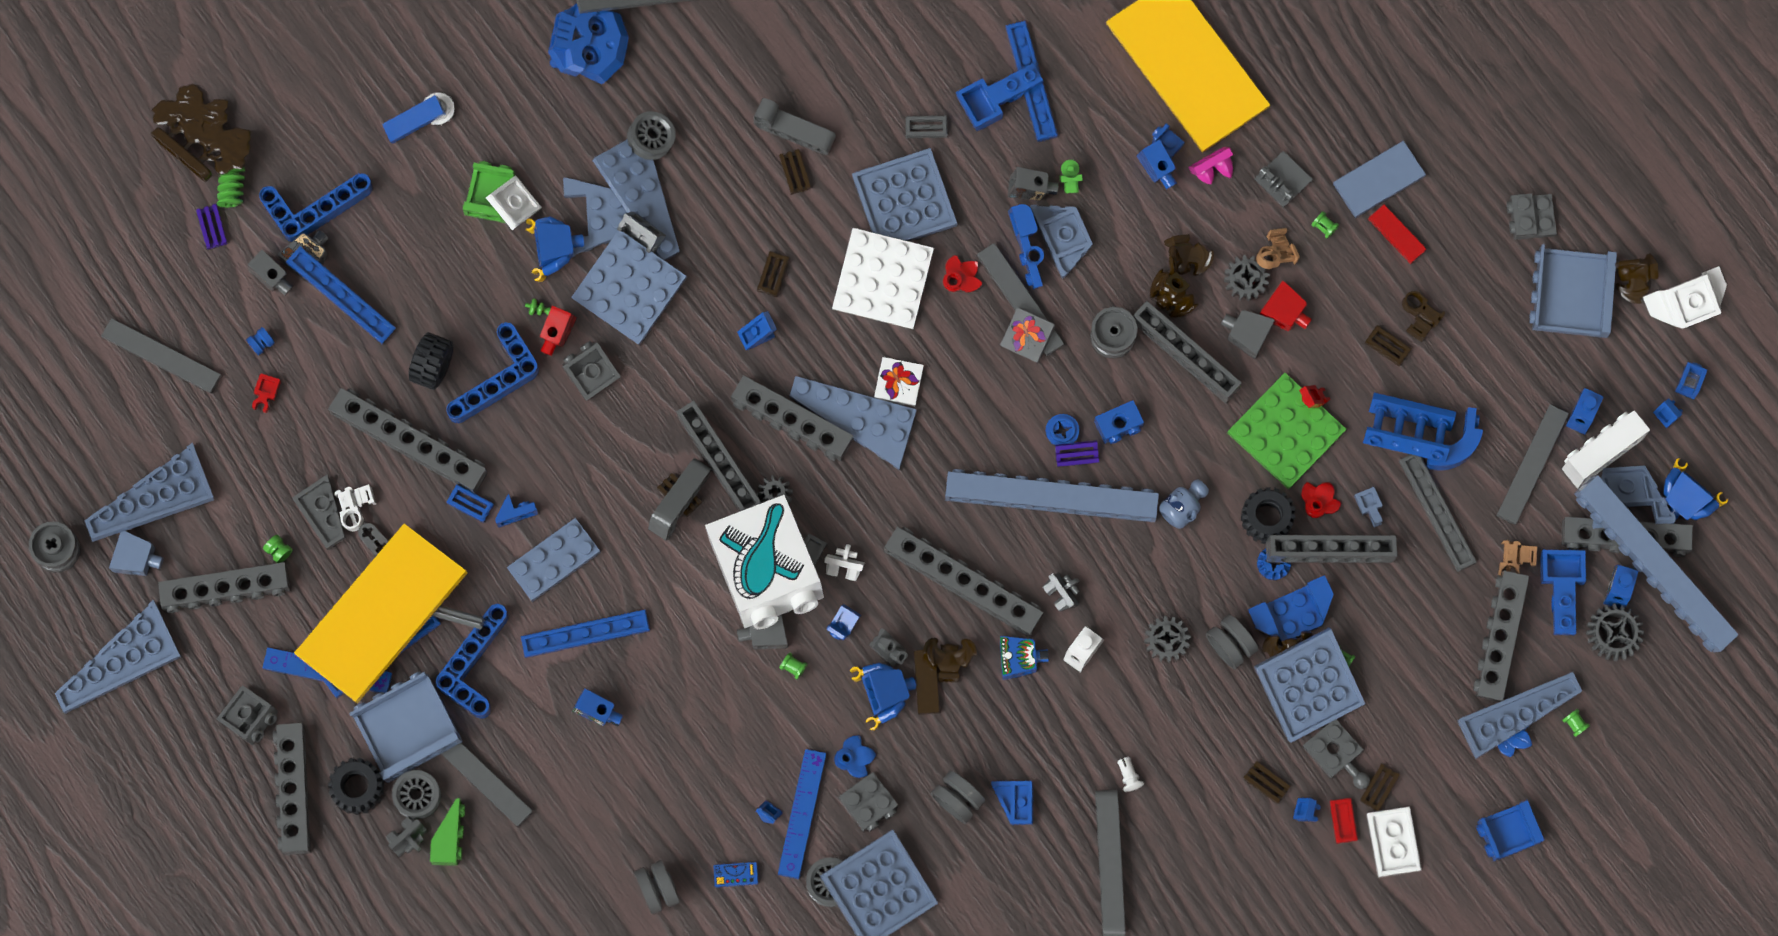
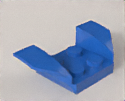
M1324 575L1308 582L1305 587L1267 604L1263 602L1248 609V612L1256 629L1268 635L1276 634L1279 636V641L1282 642V640L1301 636V632L1304 630L1311 632L1322 627L1334 594Z

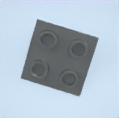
M1284 151L1267 167L1264 166L1254 178L1283 208L1313 180Z

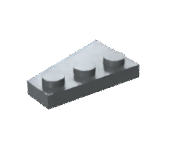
M325 475L292 497L327 550L345 539L328 475Z

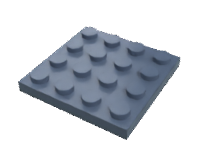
M931 148L852 173V178L872 233L909 242L957 226V221Z
M617 231L571 298L640 345L687 279V276L653 252L649 254L646 251L647 248L624 232Z
M1330 628L1254 666L1290 743L1365 705Z
M893 830L820 875L856 936H888L938 904Z

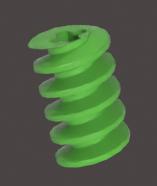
M245 168L232 169L227 174H219L221 177L218 178L220 185H218L217 189L220 193L217 194V199L219 200L216 203L217 206L232 208L238 204H243V200L238 199V197L243 196L244 193L238 191V189L244 188V184L239 183V181L244 180L245 177L239 175V173L245 172Z

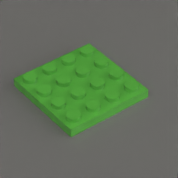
M1284 373L1228 430L1227 434L1289 490L1341 437L1346 428L1322 406L1319 408H1308L1302 401V395L1299 391L1301 387Z

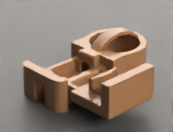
M1287 228L1270 230L1267 234L1268 240H1271L1273 245L1262 247L1256 256V261L1262 268H1275L1284 262H1293L1295 265L1299 260L1300 256L1295 245L1291 244L1289 246L1285 236L1288 231ZM1269 255L1273 261H1268L1264 257Z
M1505 540L1501 542V545H1504L1503 562L1499 563L1498 575H1501L1504 567L1509 572L1512 567L1516 573L1520 574L1519 566L1523 565V562L1530 563L1532 567L1536 566L1537 547L1522 546L1518 541L1509 542Z

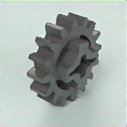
M1243 255L1241 261L1236 257L1235 264L1230 262L1228 264L1230 269H1226L1224 273L1227 275V277H1224V282L1229 283L1226 289L1233 290L1232 296L1239 294V300L1246 296L1247 301H1250L1252 295L1257 299L1259 296L1258 292L1264 294V287H1268L1269 284L1265 279H1268L1270 274L1264 273L1267 269L1262 268L1255 262L1253 255L1250 260L1247 259L1246 255ZM1241 267L1240 272L1233 274L1237 268ZM1245 271H1246L1247 277L1250 278L1248 284H1247L1246 279L1244 278ZM1260 282L1256 288L1252 289L1254 283Z
M1164 616L1162 622L1157 618L1155 620L1156 625L1150 623L1148 626L1151 631H1145V635L1149 638L1144 639V644L1150 645L1146 648V651H1153L1152 658L1159 656V662H1162L1163 658H1167V662L1170 663L1172 657L1178 661V654L1184 656L1186 652L1183 648H1189L1190 644L1185 642L1190 640V635H1185L1188 628L1182 629L1183 622L1175 623V617L1168 621L1167 616ZM1162 627V632L1159 635L1153 636L1156 630ZM1171 627L1175 628L1179 633L1172 631ZM1165 635L1172 639L1170 644H1166V641L1163 640ZM1181 643L1180 647L1173 652V646ZM1155 646L1161 647L1164 652H1161Z

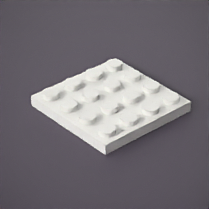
M853 228L832 309L914 329L934 248Z

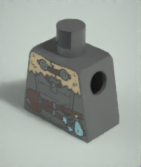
M1017 167L1009 177L1007 197L1039 201L1046 194L1056 195L1058 183L1048 181V173Z
M318 231L312 239L302 233L285 247L278 256L283 263L289 266L286 261L301 246L323 265L328 254L322 246L329 238L321 231Z

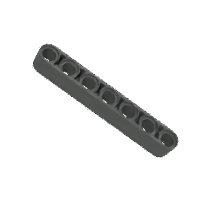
M1096 790L1103 936H1125L1117 790Z

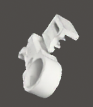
M369 484L354 490L351 487H346L345 491L338 490L334 493L337 498L339 497L342 511L339 513L342 525L348 531L359 530L360 526L364 523L359 507H362V504L367 502L376 505L372 487ZM354 513L358 514L359 516L358 523L356 521ZM349 515L353 523L352 527L346 525V518Z

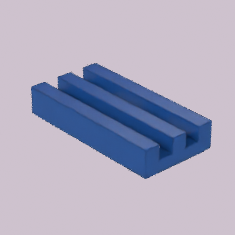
M457 484L446 502L448 505L482 523L485 522L491 508L494 506L490 501ZM459 491L486 505V509L459 496L457 492ZM455 498L483 513L482 516L454 502L453 499Z

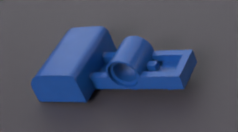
M1032 63L989 87L982 78L957 91L956 97L975 130L978 131L1003 118L1000 105L1019 99L1025 92L1042 84L1043 79Z
M1025 204L1011 207L1008 213L1016 240L1019 242L1022 252L1019 254L1022 266L1026 265L1028 273L1025 274L1028 286L1032 285L1033 289H1037L1043 286L1037 265L1042 262L1044 252L1038 246H1031L1028 239L1037 231V225L1031 208ZM1030 251H1036L1039 254L1038 261L1033 262L1029 259L1028 254Z
M1542 550L1540 558L1541 584H1553L1551 604L1553 635H1575V585H1584L1586 582L1585 551Z

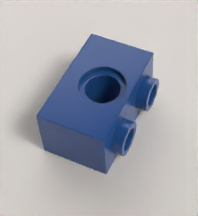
M1134 400L1100 414L1094 420L1104 444L1108 442L1111 444L1117 443L1122 440V436L1127 434L1130 436L1135 435L1141 431L1144 425ZM1117 420H1122L1125 422L1126 426L1123 428H1117L1114 422Z

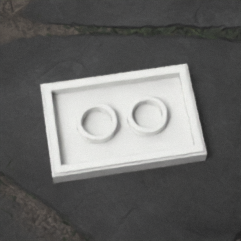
M1410 807L1367 813L1378 877L1421 871Z

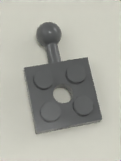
M1337 720L1330 722L1303 745L1306 752L1330 779L1345 768L1353 777V784L1356 788L1365 789L1369 786V776L1364 772H1359L1351 763L1364 750ZM1331 743L1337 744L1339 752L1331 754L1328 752L1327 746Z

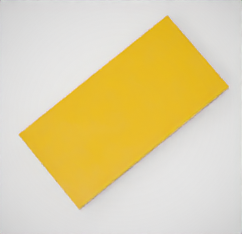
M1137 0L1106 21L1107 26L1202 152H1205L1270 107L1268 101L1191 0Z
M403 524L294 654L358 704L466 576L467 571L406 524Z

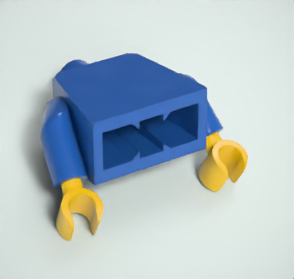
M551 216L537 219L536 222L532 219L526 220L527 224L532 225L531 228L526 230L531 234H535L539 267H542V270L533 269L532 274L540 273L539 278L534 281L543 282L546 276L557 272L569 263L574 253L573 248L584 247L583 235L571 236L570 226Z
M1680 458L1676 459L1673 468L1665 479L1663 491L1666 502L1671 506L1669 510L1671 513H1674L1676 520L1680 515L1686 520L1689 518L1698 520L1708 517L1728 502V499L1724 502L1720 501L1719 496L1723 492H1719L1715 496L1712 495L1685 472L1688 463L1681 467L1678 465Z
M882 663L864 666L861 670L858 667H853L850 670L851 673L859 672L857 677H852L851 679L855 682L863 680L874 716L878 715L877 718L870 717L866 720V723L871 720L876 722L875 727L869 730H876L879 727V723L884 724L895 718L905 707V701L910 697L908 691L916 689V682L913 677L904 679L900 669L894 670L891 666Z

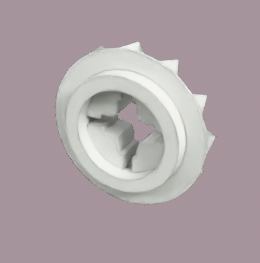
M433 93L427 96L424 101L434 95L438 96L446 114L431 122V124L443 125V123L449 122L454 115V103L446 94Z

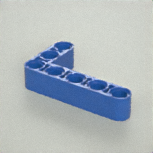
M359 173L295 215H293L274 187L266 186L262 188L259 197L282 234L289 242H292L302 233L308 236L369 196L373 186L366 174ZM360 182H367L365 188H357ZM344 193L350 194V196H349L348 199H346V200H341V199H340V196H341L342 194H344ZM268 195H275L272 201H265ZM327 204L333 206L328 212L322 210ZM285 211L286 215L284 217H276L278 212ZM308 216H314V217H315V219H314L313 222H311V223H306V222H305V220H306V218H307ZM290 228H298L295 234H288Z
M504 322L500 324L497 328V335L514 364L451 401L446 411L453 423L466 421L538 376L539 368L536 360L511 323ZM506 330L512 331V335L508 338L502 337V333ZM520 347L523 349V352L520 355H514L512 353L513 350ZM531 364L534 366V369L531 372H525L523 370L524 367ZM513 375L516 377V380L513 383H507L505 381L506 378ZM492 386L498 387V391L495 394H489L487 392L488 389ZM473 397L480 398V402L477 405L469 403ZM455 408L462 409V413L460 415H452V411Z
M501 604L492 605L483 615L484 625L482 629L485 627L490 628V634L483 637L480 635L481 629L474 627L436 678V684L443 694L479 719H484L490 715L491 706L485 697L465 684L463 680L507 623L508 613ZM496 611L504 613L503 617L499 620L493 619V614ZM470 645H477L478 649L475 653L470 654L467 652V648ZM457 662H464L465 667L462 670L457 671L454 669V665ZM444 679H451V686L447 688L441 686ZM461 691H468L469 696L465 700H460L458 698ZM477 704H486V709L483 712H476L475 707Z

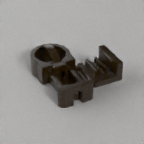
M1411 291L1403 298L1402 306L1406 312L1415 316L1416 322L1414 325L1411 324L1406 332L1421 342L1430 329H1434L1439 324L1445 312H1438L1426 303L1428 299L1421 293ZM1407 297H1416L1420 302V307L1411 303Z

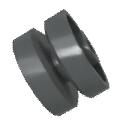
M1119 307L1105 308L1099 312L1092 322L1090 335L1094 349L1102 356L1113 359L1123 357L1129 353L1135 344L1138 327L1135 318L1130 312Z
M46 522L39 525L32 532L29 539V551L32 558L44 570L52 573L64 572L77 562L80 555V543L76 535L65 524Z
M1227 615L1220 621L1221 629L1214 626L1205 635L1220 658L1235 670L1243 664V656L1250 658L1258 651V647L1243 625L1232 615Z
M950 770L943 778L946 787L937 785L931 792V796L953 817L967 824L973 817L969 807L979 810L986 800L968 781Z
M662 860L651 864V869L655 876L653 878H650L647 869L644 867L634 871L652 915L662 911L663 906L659 899L661 896H663L666 905L669 907L680 903L675 892L677 889L669 871H666Z

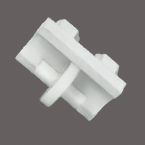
M846 544L845 550L840 548L836 550V554L843 557L827 554L824 563H827V575L838 576L839 567L847 568L845 578L856 581L860 571L864 568L865 562L848 559V557L856 559L858 553L850 551L851 545Z

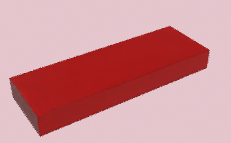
M1382 205L1368 218L1410 264L1426 251V248L1385 205Z

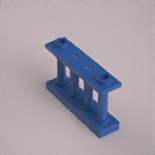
M1373 394L1369 412L1375 413L1373 428L1367 427L1363 439L1364 444L1446 462L1450 446L1444 445L1443 442L1445 431H1451L1456 416L1455 411L1383 394ZM1384 416L1396 418L1394 433L1381 430ZM1404 420L1417 423L1414 437L1402 435ZM1425 425L1437 428L1435 442L1423 440Z

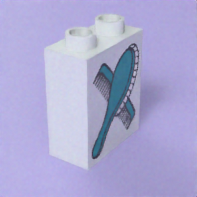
M785 495L705 525L710 544L744 628L754 625L755 629L768 628L778 621V615L794 610L796 614L809 612L817 607V600L824 598L819 577Z

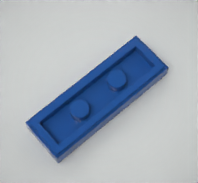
M434 95L382 125L390 142L395 143L444 116L446 113L438 96Z

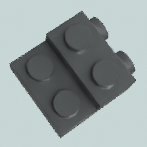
M1532 194L1511 195L1506 206L1507 213L1511 214L1512 221H1509L1510 234L1514 235V240L1556 236L1552 194L1532 196Z
M591 341L583 344L578 354L574 355L571 353L563 358L564 363L561 365L586 401L621 377L597 342L591 343Z
M242 685L217 717V720L253 746L255 742L258 743L262 740L264 736L263 731L267 726L273 725L276 722L278 711Z
M873 772L838 797L863 832L866 830L869 832L873 831L880 825L878 823L884 817L889 819L897 813L898 804Z

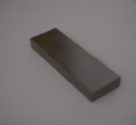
M923 650L914 651L918 715L939 714L937 668L932 666L927 654H923Z

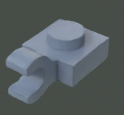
M1372 487L1355 494L1354 498L1362 516L1369 514L1373 527L1382 525L1381 522L1383 520L1378 509L1382 508L1383 505L1375 488Z

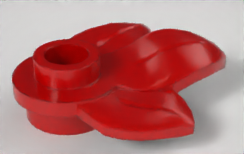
M956 255L947 261L945 266L947 274L943 278L945 289L950 292L962 290L969 293L981 287L982 282L975 278L978 269L977 261L961 263ZM955 279L957 284L951 285L949 281Z
M1309 482L1304 484L1301 497L1306 502L1305 510L1310 517L1319 518L1325 513L1333 514L1339 510L1341 502L1333 498L1335 490L1331 483H1322L1317 488Z

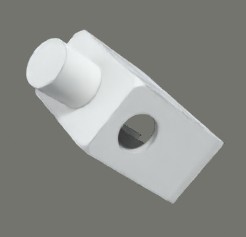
M1085 626L1067 650L1064 661L1081 672L1104 639Z

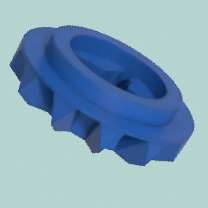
M1055 415L1046 425V437L1051 444L1074 443L1079 436V425L1070 415ZM1059 423L1064 429H1069L1066 431L1065 439L1062 434L1056 433L1059 431Z
M1266 549L1259 554L1257 559L1259 572L1270 580L1283 578L1291 567V562H1280L1281 564L1276 565L1274 571H1272V564L1265 562L1267 561Z

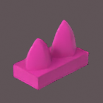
M1222 147L1189 166L1192 174L1196 175L1206 184H1212L1213 166L1222 175L1231 178L1233 164L1230 156L1233 154L1230 148Z

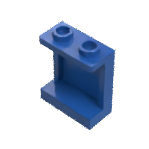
M1528 800L1477 821L1478 825L1476 828L1481 838L1484 837L1487 844L1484 846L1489 858H1493V861L1538 845L1544 841Z

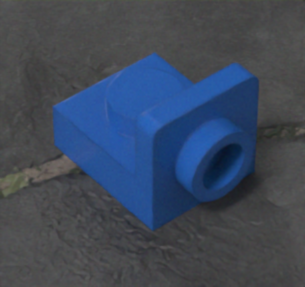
M1166 123L1163 127L1159 126L1153 132L1152 143L1160 139L1169 157L1172 158L1184 146L1185 142L1175 135Z

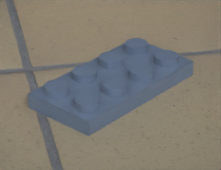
M574 518L509 565L507 569L533 602L601 552L577 519Z

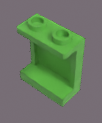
M484 161L473 163L474 170L468 197L463 205L464 215L505 223L504 219L486 197L515 176L514 170L505 165H500L499 167L491 166L490 163Z

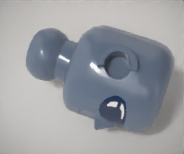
M1199 479L1194 480L1188 490L1184 487H1177L1160 504L1159 511L1164 519L1177 529L1184 528L1200 512L1201 505L1198 500L1206 497L1209 489Z

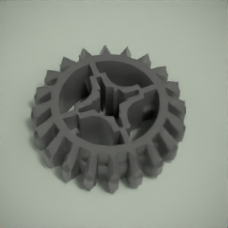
M1616 604L1612 605L1611 610L1608 605H1605L1603 607L1604 612L1601 609H1597V615L1593 614L1590 617L1593 622L1587 623L1591 630H1587L1586 635L1592 636L1587 641L1588 643H1595L1591 649L1594 651L1598 648L1600 650L1598 652L1599 657L1605 653L1606 660H1609L1611 655H1613L1614 661H1618L1619 655L1622 660L1627 659V654L1632 657L1634 655L1633 650L1638 651L1640 649L1637 643H1642L1644 640L1639 637L1644 634V630L1638 629L1643 623H1636L1639 616L1635 615L1632 617L1630 615L1633 611L1632 609L1625 612L1624 605L1619 610H1617ZM1608 617H1618L1620 618V621L1618 623H1611L1609 621L1606 622L1603 619ZM1626 623L1631 629V639L1624 630ZM1620 625L1616 637L1614 636L1610 640L1613 630L1617 629V627ZM1599 626L1606 634L1605 642L1600 638ZM1613 642L1627 645L1623 648L1609 647Z

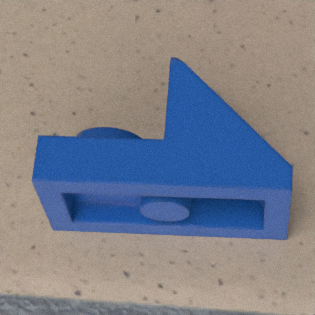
M766 311L750 321L737 333L745 350H749L775 337L773 332L777 328L769 312Z
M508 494L495 521L499 528L538 515L535 503H530L529 501L520 503L518 508L514 509Z

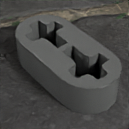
M365 523L360 526L358 536L367 548L377 556L379 549L375 544L379 542L381 546H384L388 543V540L374 525ZM372 529L371 533L375 539L371 540L368 536L364 538V530L370 531Z

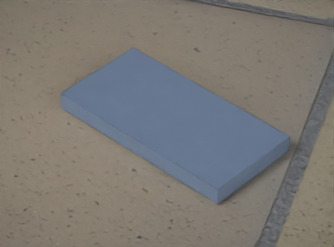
M1402 141L1333 182V185L1356 218L1424 178L1426 174L1405 142Z

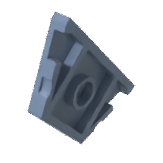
M1033 204L1030 208L1059 274L1063 279L1090 250L1093 243L1076 207H1042Z

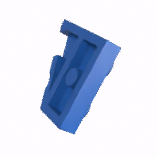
M991 781V785L1010 824L1033 825V781Z

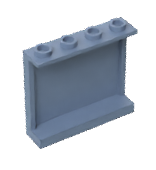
M1542 244L1539 251H1535L1534 263H1538L1537 271L1534 270L1533 283H1536V290L1532 291L1531 295L1534 311L1530 312L1529 323H1533L1532 330L1608 338L1611 333L1617 252L1608 251L1607 255L1546 249L1545 245Z
M417 672L409 677L410 680L407 682H399L393 685L391 690L385 694L384 692L376 694L372 697V701L367 704H358L353 708L354 711L349 713L355 719L381 771L382 779L387 783L463 742L430 676L425 672Z

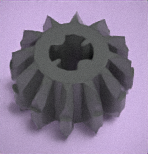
M772 475L771 482L764 478L765 485L759 484L758 489L761 492L757 493V497L762 498L761 503L785 495L787 502L792 501V498L788 495L793 494V490L787 489L790 486V482L783 483L784 478L782 476L776 481L775 475ZM773 490H777V497H773Z

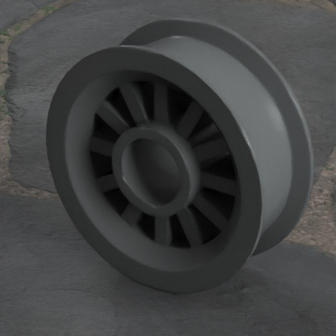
M652 111L644 112L638 115L629 127L627 141L637 156L647 160H656L665 156L674 144L675 129L671 121L663 114ZM648 133L653 134L655 138L649 137Z
M412 770L402 774L396 780L392 789V799L396 808L404 816H409L412 819H423L433 814L438 808L441 800V791L438 783L430 774L420 770ZM415 790L422 791V796L418 800L411 799V794ZM425 802L428 805L424 807L422 803ZM418 804H419L420 807H421V809H419V810H417V805H418Z
M832 857L820 859L808 871L806 878L808 893L815 902L822 906L834 907L838 905L833 897L829 898L830 892L823 880L815 878L816 874L819 876L823 874L820 872L821 869H824L826 872L828 871L826 867L833 868L842 862L840 859ZM814 882H820V884L814 886ZM825 891H827L826 897L822 896Z

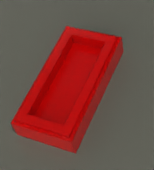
M1351 798L1329 801L1336 844L1358 841Z

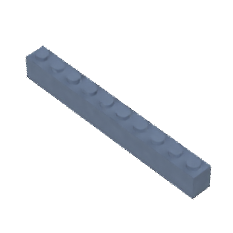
M954 469L952 472H948L945 501L1155 522L1159 493H1154V490L1151 489L1133 491L1131 487L1112 489L1110 485L1093 487L1090 483L1085 482L1073 485L1065 480H1058L1057 483L1049 482V479L1037 478L1035 481L1028 480V477L1025 476L1007 478L1005 474L987 476L986 473L978 471L973 474H967L964 470Z
M1598 475L1591 477L1574 493L1578 504L1589 510L1592 520L1604 527L1607 537L1619 544V550L1634 561L1632 563L1633 566L1648 577L1646 579L1647 582L1662 593L1660 595L1666 603H1671L1676 609V615L1680 619L1686 620L1690 625V631L1696 636L1699 635L1704 641L1703 645L1710 652H1721L1739 635Z

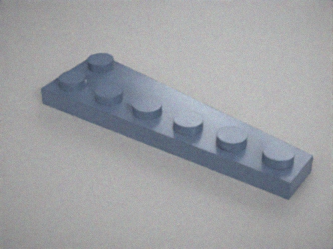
M1572 672L1460 718L1458 724L1475 759L1571 700L1580 694L1582 689Z

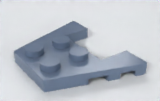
M563 178L564 197H586L588 236H583L584 247L573 248L574 253L572 257L581 252L592 250L601 244L610 243L618 231L617 228L624 214L627 213L612 189L570 178Z
M1646 466L1603 468L1601 479L1626 507L1651 505L1655 524L1675 523L1674 513L1670 512L1667 507L1668 503L1665 498L1661 497L1657 490L1658 487ZM1593 521V529L1604 528L1601 524H1597Z

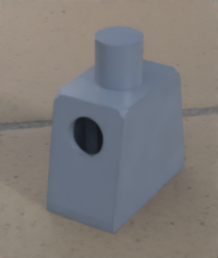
M123 531L120 532L109 568L114 573L146 576L149 567L161 569L164 558L154 555L155 547L153 544Z

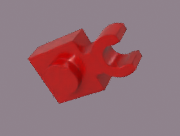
M260 373L254 390V395L259 396L252 403L254 410L262 403L264 404L263 412H268V400L275 401L281 380Z
M1316 385L1304 386L1299 390L1302 395V401L1308 408H1319L1331 400L1329 397L1324 396V387L1317 389Z

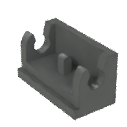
M635 212L625 213L617 228L619 232H624L647 248L646 251L649 254L651 252L656 253L666 236Z

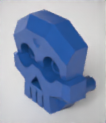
M577 3L569 9L556 14L548 54L551 56L550 59H552L549 61L550 65L568 75L576 77L581 74L600 84L605 83L623 65L629 36L621 15L612 11L579 14ZM592 25L597 27V31L592 29ZM586 54L591 56V60L586 59Z

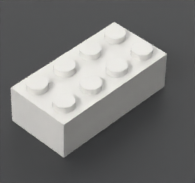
M1632 411L1630 414L1627 412L1623 413L1617 418V421L1613 424L1614 426H1611V424L1607 425L1600 431L1601 433L1596 439L1594 436L1584 443L1580 451L1575 449L1564 460L1565 465L1562 470L1577 489L1591 477L1601 472L1603 468L1609 466L1641 442L1648 434L1650 429L1635 411Z

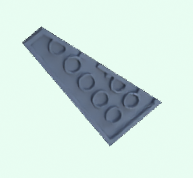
M627 140L593 159L594 164L626 212L637 213L666 235L655 254L664 261L678 254L679 247L654 161L637 156L632 151Z
M795 376L790 393L791 399L809 411L814 412L822 419L852 434L854 441L877 454L878 457L900 470L916 415V409Z
M193 443L188 445L187 449L180 454L174 455L162 467L159 466L138 481L129 491L120 494L111 504L105 505L87 518L85 523L92 542L214 501Z
M154 600L148 604L146 609L133 618L134 620L126 628L113 637L92 660H89L83 669L71 677L55 693L65 714L181 657Z

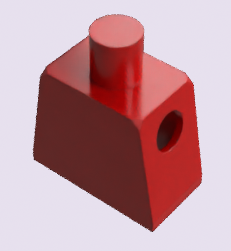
M1284 281L1280 283L1260 312V315L1274 319L1273 325L1290 331L1295 323L1306 330L1312 321L1310 317L1303 313L1307 306L1306 301Z
M552 305L540 337L545 340L541 352L552 356L557 345L563 348L577 317ZM557 330V335L552 337V333Z

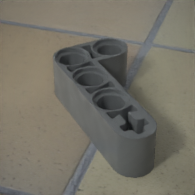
M762 98L753 117L754 124L758 128L824 155H828L836 138V134L832 131L781 111L777 103L766 98Z
M694 458L654 511L648 530L667 541L674 532L678 519L705 484L712 469Z

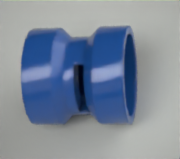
M263 327L257 330V334L245 339L258 356L264 352L266 347H271L275 344Z

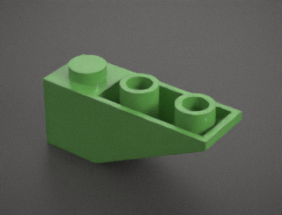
M456 798L431 840L430 862L432 865L458 866V860H462L463 849L459 847V839H463L464 826H460L461 817L465 816V805L462 804L460 799Z

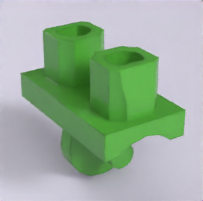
M1066 160L1061 165L1063 175H1059V182H1064L1065 193H1078V181H1082V174H1078L1079 165L1074 160Z

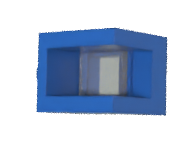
M1687 362L1675 392L1695 399L1700 391L1707 369H1704L1700 364Z

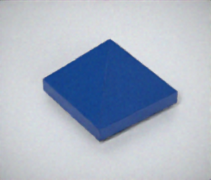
M766 800L756 810L763 822L772 824L783 814L781 810Z

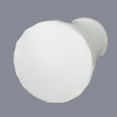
M1124 758L1125 763L1122 759L1119 760L1117 763L1124 778L1122 781L1123 784H1126L1123 790L1129 792L1142 787L1144 782L1138 781L1139 775L1135 773L1131 758Z

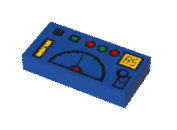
M757 862L714 865L715 888L758 885Z

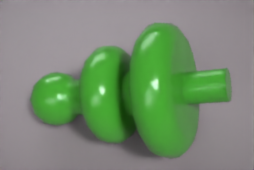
M536 298L532 299L531 304H525V307L529 308V315H533L535 311H537V315H541L542 312L548 315L551 309L549 307L545 308L542 302L537 305Z

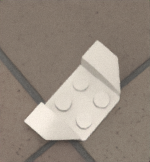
M1718 266L1703 272L1699 277L1669 289L1658 290L1643 296L1650 316L1684 329L1721 314L1720 305L1727 284Z

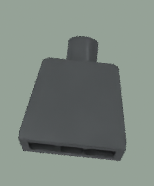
M263 250L247 264L248 271L272 292L277 288L285 296L293 288L286 280L287 273ZM271 274L277 275L275 279H270L268 276Z
M1242 310L1238 319L1226 313L1221 325L1231 329L1228 337L1231 343L1253 359H1256L1275 320Z
M778 615V621L774 625L765 629H755L754 625L737 629L739 642L752 640L753 649L788 648L782 615Z

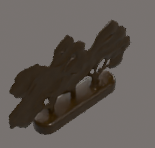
M189 84L179 88L176 101L162 100L152 109L154 112L153 123L169 125L170 133L167 134L164 130L157 127L150 133L159 145L204 182H207L212 177L211 171L203 164L204 161H214L216 172L219 174H227L232 169H242L245 164L244 158L250 153L249 141L251 140V131L241 128L224 130L222 125L227 122L225 110L228 107V100L214 99L208 104H203V92L195 84ZM179 122V125L175 128L174 124ZM183 132L187 143L181 146L172 137ZM196 142L204 147V154L199 158H196L187 151ZM208 146H210L211 150L207 152L206 149ZM212 151H221V154L213 157L212 154L208 156ZM222 158V161L218 162L216 159Z

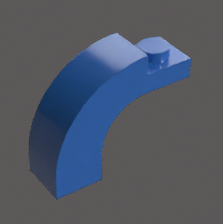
M1467 408L1463 437L1457 443L1448 445L1450 450L1446 462L1427 458V469H1452L1463 464L1472 456L1483 433L1482 429H1475L1479 425V415H1476L1477 408Z

